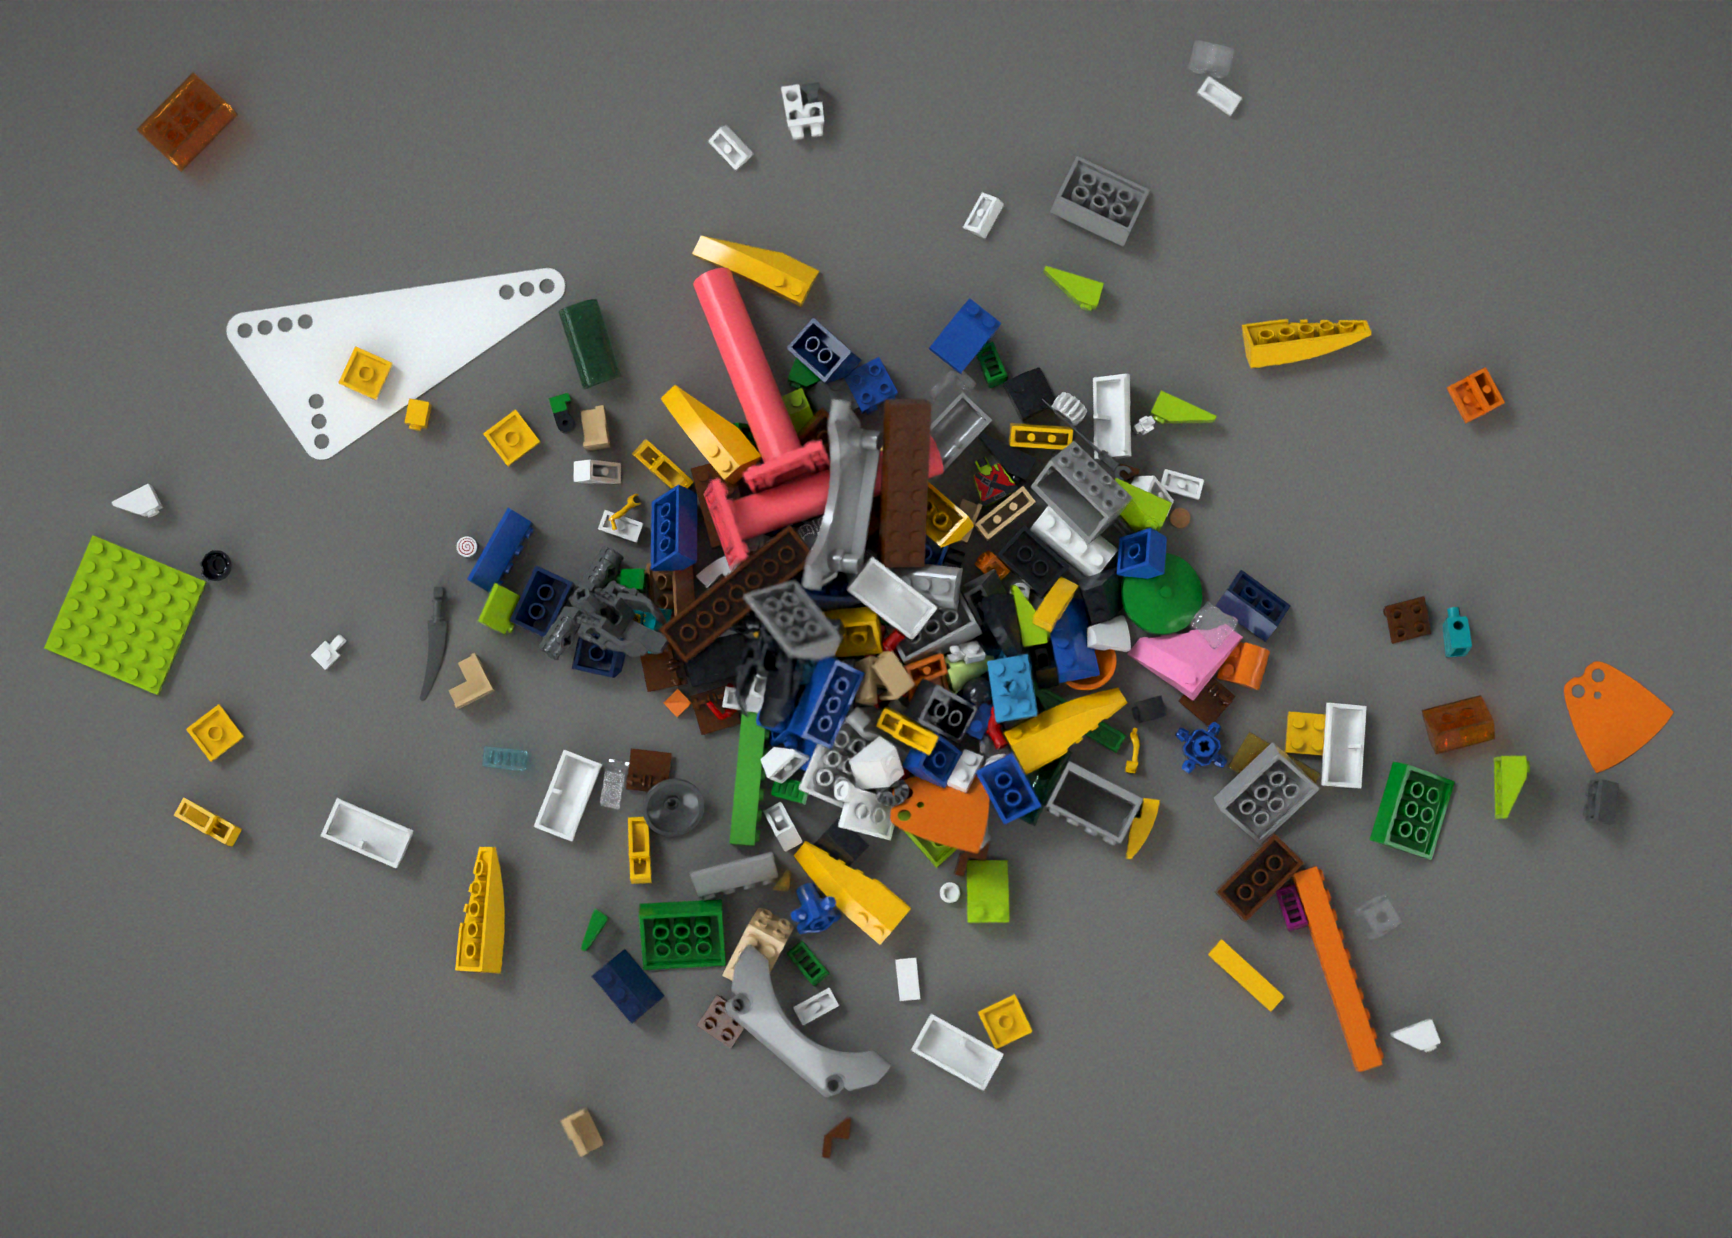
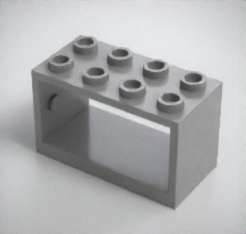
M1075 441L1048 462L1030 487L1088 544L1109 528L1132 500V497Z
M1068 761L1044 807L1048 808L1047 812L1055 817L1060 815L1066 817L1065 822L1075 827L1078 824L1085 827L1084 831L1092 836L1097 834L1103 836L1102 841L1113 846L1115 843L1121 844L1143 799ZM1068 773L1132 805L1129 814L1121 824L1122 827L1117 837L1052 804L1057 793L1061 790L1062 783Z

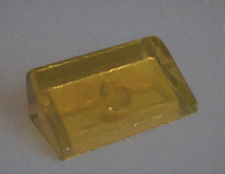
M790 870L785 871L773 890H790Z

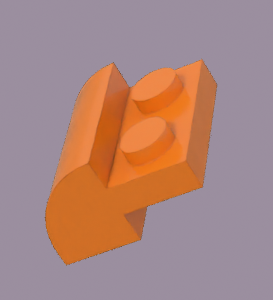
M1486 367L1447 387L1465 423L1481 417L1505 403Z
M1239 642L1220 666L1217 678L1243 687L1259 690L1270 651L1257 645Z
M942 653L903 666L915 684L907 691L909 702L922 678L950 691L945 675L948 672Z

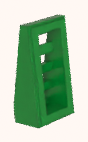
M994 342L987 343L978 353L977 359L988 387L993 388L1008 381V375ZM992 350L991 354L982 357L981 354ZM995 358V361L985 364L986 361ZM998 366L997 369L988 372V369Z
M787 779L782 784L774 781L771 791L772 796L802 804L806 803L808 793L802 790L799 791L800 781Z
M597 908L593 910L581 945V950L584 952L588 951L609 920V917Z
M803 940L786 953L814 987L830 974ZM804 949L806 952L796 959L795 955ZM806 957H811L808 961L801 965L800 962H802ZM815 962L816 965L807 972L806 969ZM820 969L821 971L812 978V975Z

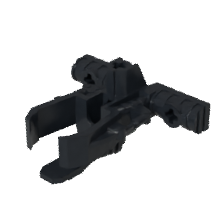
M752 610L729 629L740 634L759 632L758 638L746 639L744 642L745 647L742 652V660L740 665L736 667L738 675L734 694L743 715L749 717L745 702L756 675L765 677L766 686L759 721L762 727L774 728L794 710L795 696L800 683L804 680L803 670L807 658L800 657V669L797 672L795 667L798 657L790 656L757 613ZM826 617L842 637L839 642L841 643L846 632L842 620L838 618L833 620ZM750 651H754V659L748 658Z

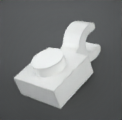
M1144 416L1139 419V423L1135 424L1132 429L1136 435L1139 433L1145 435L1154 429L1155 421L1152 416Z
M338 635L331 644L324 641L311 656L327 670L341 656L337 650L347 640L342 635Z
M978 641L950 647L952 654L947 655L951 663L964 660L966 664L984 661L986 656Z

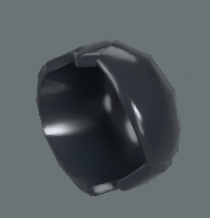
M212 550L205 554L200 562L201 575L208 581H221L227 578L232 566L229 556L220 550Z
M982 677L968 681L963 687L964 699L975 704L977 707H980L983 703H987L989 706L992 705L993 698L990 681Z

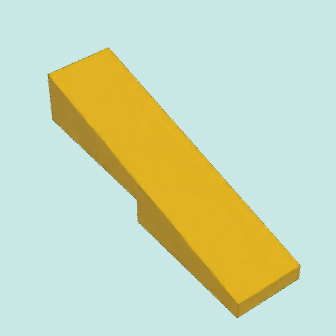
M1222 939L1208 953V956L1270 1012L1285 997Z

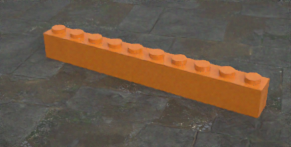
M1317 866L1295 872L1292 875V879L1308 922L1310 934L1355 1070L1361 1072L1383 1065L1381 1059H1384L1380 1047L1377 1048L1375 1039H1377L1374 1027L1370 1028L1368 1022L1371 1019L1367 1007H1363L1361 1001L1364 999L1361 988H1357L1355 982L1358 979L1356 971L1350 967L1348 961L1351 960L1348 948L1344 949L1342 940H1344L1341 928H1337L1335 922L1338 920L1334 908L1331 909L1329 901H1331L1329 890L1324 889L1322 881H1325L1324 874L1321 869L1318 870Z

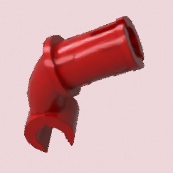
M895 628L887 638L882 639L883 652L892 651L897 659L901 660L896 646L906 635Z
M993 706L986 734L990 735L996 750H1000L1006 747L1008 742L1001 731V725L996 722Z

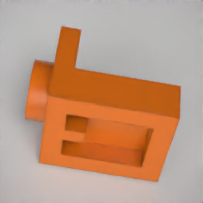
M989 550L982 553L974 564L984 574L995 569L1000 580L1010 572L996 555Z

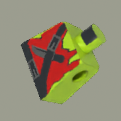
M986 457L975 461L980 472L973 475V481L980 504H982V509L1012 495L1018 490L1000 463L990 466Z

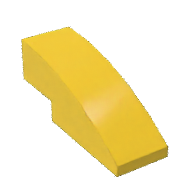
M646 439L632 453L636 459L670 489L677 485L688 489L694 482Z
M1060 577L1037 609L1032 623L1051 632L1072 600L1079 585Z
M888 706L884 708L876 727L892 734V737L928 755L931 754L939 737L923 725Z
M187 798L182 799L174 814L175 817L231 847H233L242 831V828Z
M1142 798L1139 818H1133L1130 824L1126 859H1132L1146 841L1154 825L1160 800Z
M628 817L631 884L652 883L649 826L644 817Z

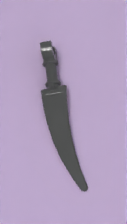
M1043 400L1098 453L1100 461L1103 460L1112 469V472L1115 471L1116 478L1124 481L1120 477L1121 471H1126L1130 475L1132 472L1130 468L1120 466L1121 463H1117L1109 456L1108 451L1099 450L1098 447Z
M434 587V600H432L434 607L433 616H431L433 620H428V659L420 694L421 701L425 700L436 678L445 646L447 621H441L443 619L441 617L442 602H444L442 600L443 587Z

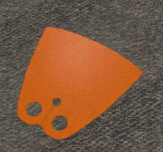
M1600 661L1591 663L1585 668V672L1581 677H1573L1564 686L1565 701L1572 724L1596 773L1609 769L1639 750L1663 728L1674 713L1664 702L1636 680L1613 666ZM1596 669L1604 672L1605 677L1601 682H1596L1592 679V672ZM1575 685H1581L1585 690L1584 695L1580 698L1574 697L1572 694V688ZM1595 692L1601 693V697L1599 699H1596L1594 697Z
M977 774L967 793L947 785L945 788L939 787L917 776L905 779L904 781L908 788L912 789L913 795L891 809V822L900 829L926 840L978 853L987 826L989 796ZM923 802L924 807L918 808L917 803ZM908 810L911 813L910 819L901 821L898 818L899 811Z

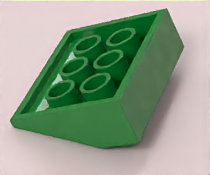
M1393 762L1370 841L1432 860L1455 781L1409 764Z
M722 899L640 904L639 925L643 970L726 966Z

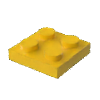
M355 346L338 383L377 400L393 363Z
M516 409L483 433L508 467L541 443Z
M220 704L186 728L210 762H213L245 737Z
M1289 711L1287 716L1285 753L1323 756L1326 714Z
M1015 994L978 1011L995 1050L1033 1032Z

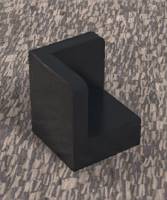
M982 624L980 629L983 634L977 636L974 641H978L986 655H1000L1002 649L988 624Z

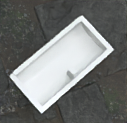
M1130 374L1093 378L1094 445L1101 451H1108V455L1113 459L1131 457ZM1094 450V459H1099L1098 453Z
M1049 505L1030 528L1040 540L1086 577L1100 573L1118 551L1115 546L1101 535L1088 544Z
M873 557L863 565L861 573L856 574L847 587V591L911 640L914 639L938 608Z
M1326 703L1322 786L1361 788L1367 706Z
M563 750L534 827L573 841L602 764Z
M337 798L321 836L389 866L398 868L411 841L413 830Z
M930 1014L911 1051L983 1091L1004 1055L933 1014Z

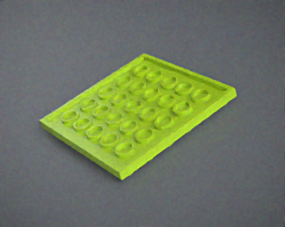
M92 535L44 649L159 695L207 582Z

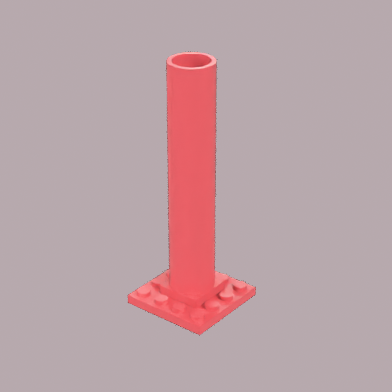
M716 268L700 275L693 283L694 289L764 462L763 465L752 466L743 473L753 493L755 494L830 469L831 460L821 441H811L802 448L731 270L729 268Z
M931 435L928 479L943 474L941 455ZM882 451L880 452L873 497L881 495ZM830 469L734 501L726 499L725 495L728 494L724 482H720L719 478L710 482L704 492V497L730 571H733L747 558L746 554H749L747 545L743 541L824 514L829 490Z

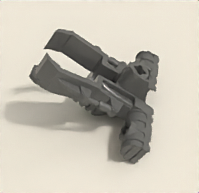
M607 546L602 547L599 555L584 575L583 580L578 584V589L574 592L573 598H569L572 607H563L555 623L552 624L548 633L544 636L545 638L539 644L538 648L549 658L559 660V656L564 652V649H569L572 646L577 628H579L578 635L583 640L594 642L601 649L608 648L622 651L630 657L642 656L647 651L654 654L662 653L669 643L663 634L633 620L635 616L634 609L652 613L663 626L666 622L661 610L649 598L641 594L636 588L629 589L613 581L618 574L620 562L624 559L614 549ZM592 633H595V634L601 635V636H600L599 639L597 640V639H595V637H594L593 635H591V634H592Z

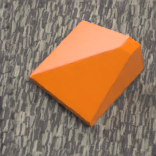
M679 689L663 702L677 718L692 704Z

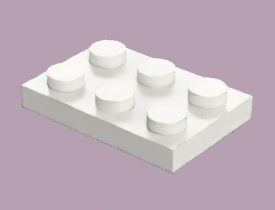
M855 788L853 798L849 802L844 803L838 827L891 841L895 825L890 820V814L894 806L881 804L875 793Z

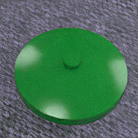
M1166 553L1164 574L1149 579L1124 576L1121 586V599L1126 614L1136 626L1148 633L1168 635L1184 629L1195 619L1202 603V586L1197 573L1189 563L1176 555Z

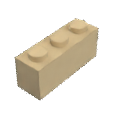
M1022 486L975 523L974 527L984 540L988 542L1032 507L1036 501Z

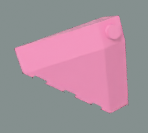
M1225 625L1218 626L1216 629L1191 630L1189 633H1172L1155 638L1143 637L1139 638L1127 654L1194 701L1243 639V636Z

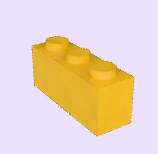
M1010 423V446L1063 450L1072 443L1073 429L1071 427Z

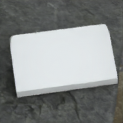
M727 125L720 127L708 141L735 170L740 168L753 155V152Z
M982 192L963 228L985 239L1004 204L998 198Z

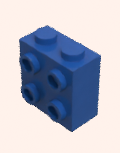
M880 357L854 369L848 376L844 377L859 406L861 414L866 412L869 415L878 410L877 406L883 404L885 399H896L895 397L898 396V391Z

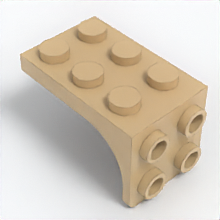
M758 908L722 976L733 981L734 968L739 960L738 957L749 944L768 959L770 974L794 929V925L787 919L779 918L772 914L768 909Z

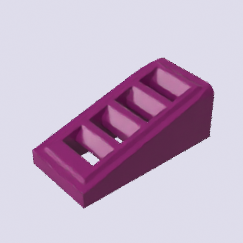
M1295 884L1278 889L1275 893L1288 932L1308 926ZM1293 893L1292 897L1286 899H1282L1281 897L1283 895ZM1293 901L1296 902V904L1288 907H1285L1284 905L1286 903H1290ZM1298 909L1299 911L1291 915L1287 914V912ZM1301 917L1300 921L1290 923V920Z

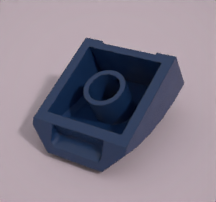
M592 633V634H591V635H593V636L595 637V639H597V640H598L599 637L601 636V635H597V634H595V633ZM578 636L571 669L615 678L622 672L626 654L622 651L608 648L601 649L594 642L583 640Z

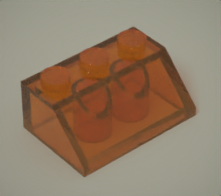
M1481 695L1422 710L1428 738L1435 754L1495 739L1494 721Z

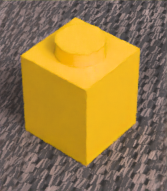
M409 398L405 423L409 425V429L421 431L422 428L427 429L432 407L430 402Z

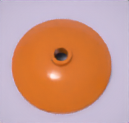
M1094 649L1100 671L1099 676L1064 683L1079 690H1093L1103 686L1111 679L1115 672L1117 663L1115 650L1108 649L1102 651Z

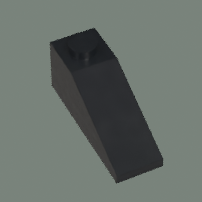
M981 432L979 440L994 459L1000 463L1006 473L1010 475L1012 481L1021 483V481L1026 482L1036 458Z
M992 594L983 598L982 610L984 612V619L1006 658L1022 655L1014 594Z

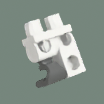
M820 82L802 85V91L807 94L808 103L802 105L799 84L781 87L788 130H791L794 140L804 138L803 128L811 127L812 137L823 136V125H825L822 102L818 101L817 95L820 89Z

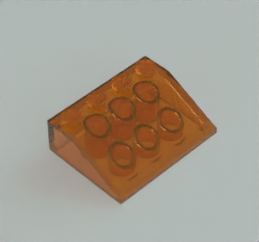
M193 72L136 130L182 172L238 114L222 97Z

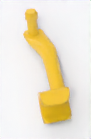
M635 493L629 496L627 499L628 504L608 519V521H611L613 531L617 530L616 519L621 518L631 508L641 504L635 503L633 500L639 494Z
M1133 728V732L1130 733L1133 743L1132 761H1126L1125 772L1136 773L1140 748L1137 728Z

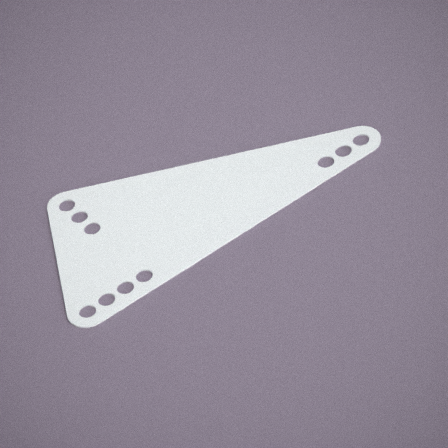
M543 268L243 312L230 319L227 325V337L306 452L315 459L325 460L331 458L408 405L409 398H418L553 305L563 296L565 281L558 271L551 268ZM550 279L553 281L554 290L551 293L545 294L541 292L539 285L542 280ZM530 282L533 284L534 292L531 296L525 297L521 295L519 288L522 283ZM504 285H510L514 289L513 297L508 300L501 298L499 295V290ZM304 314L310 315L313 319V324L308 329H302L298 325L299 317ZM287 317L292 320L293 326L290 331L282 332L279 330L278 322L281 318ZM263 320L271 322L273 326L271 333L268 335H262L258 331V324ZM243 323H247L252 327V334L248 338H242L238 335V327ZM355 346L393 363L377 400L338 383ZM314 394H319L324 399L323 406L319 409H314L309 405V399ZM317 414L324 415L327 420L326 425L321 429H316L312 425V418ZM319 434H325L329 438V445L324 449H319L315 446L314 440Z

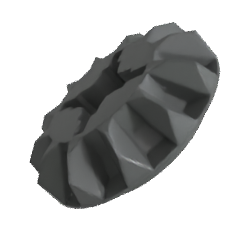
M903 779L894 782L890 787L876 788V797L885 806L899 805L906 800L909 794L908 785ZM891 787H892V788L894 789V791H895V792H894V796L892 795V793H891L890 790H889Z

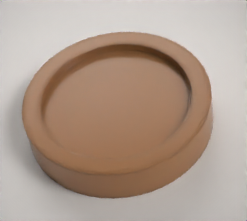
M1177 508L1170 514V523L1175 528H1184L1190 522V514L1184 508Z

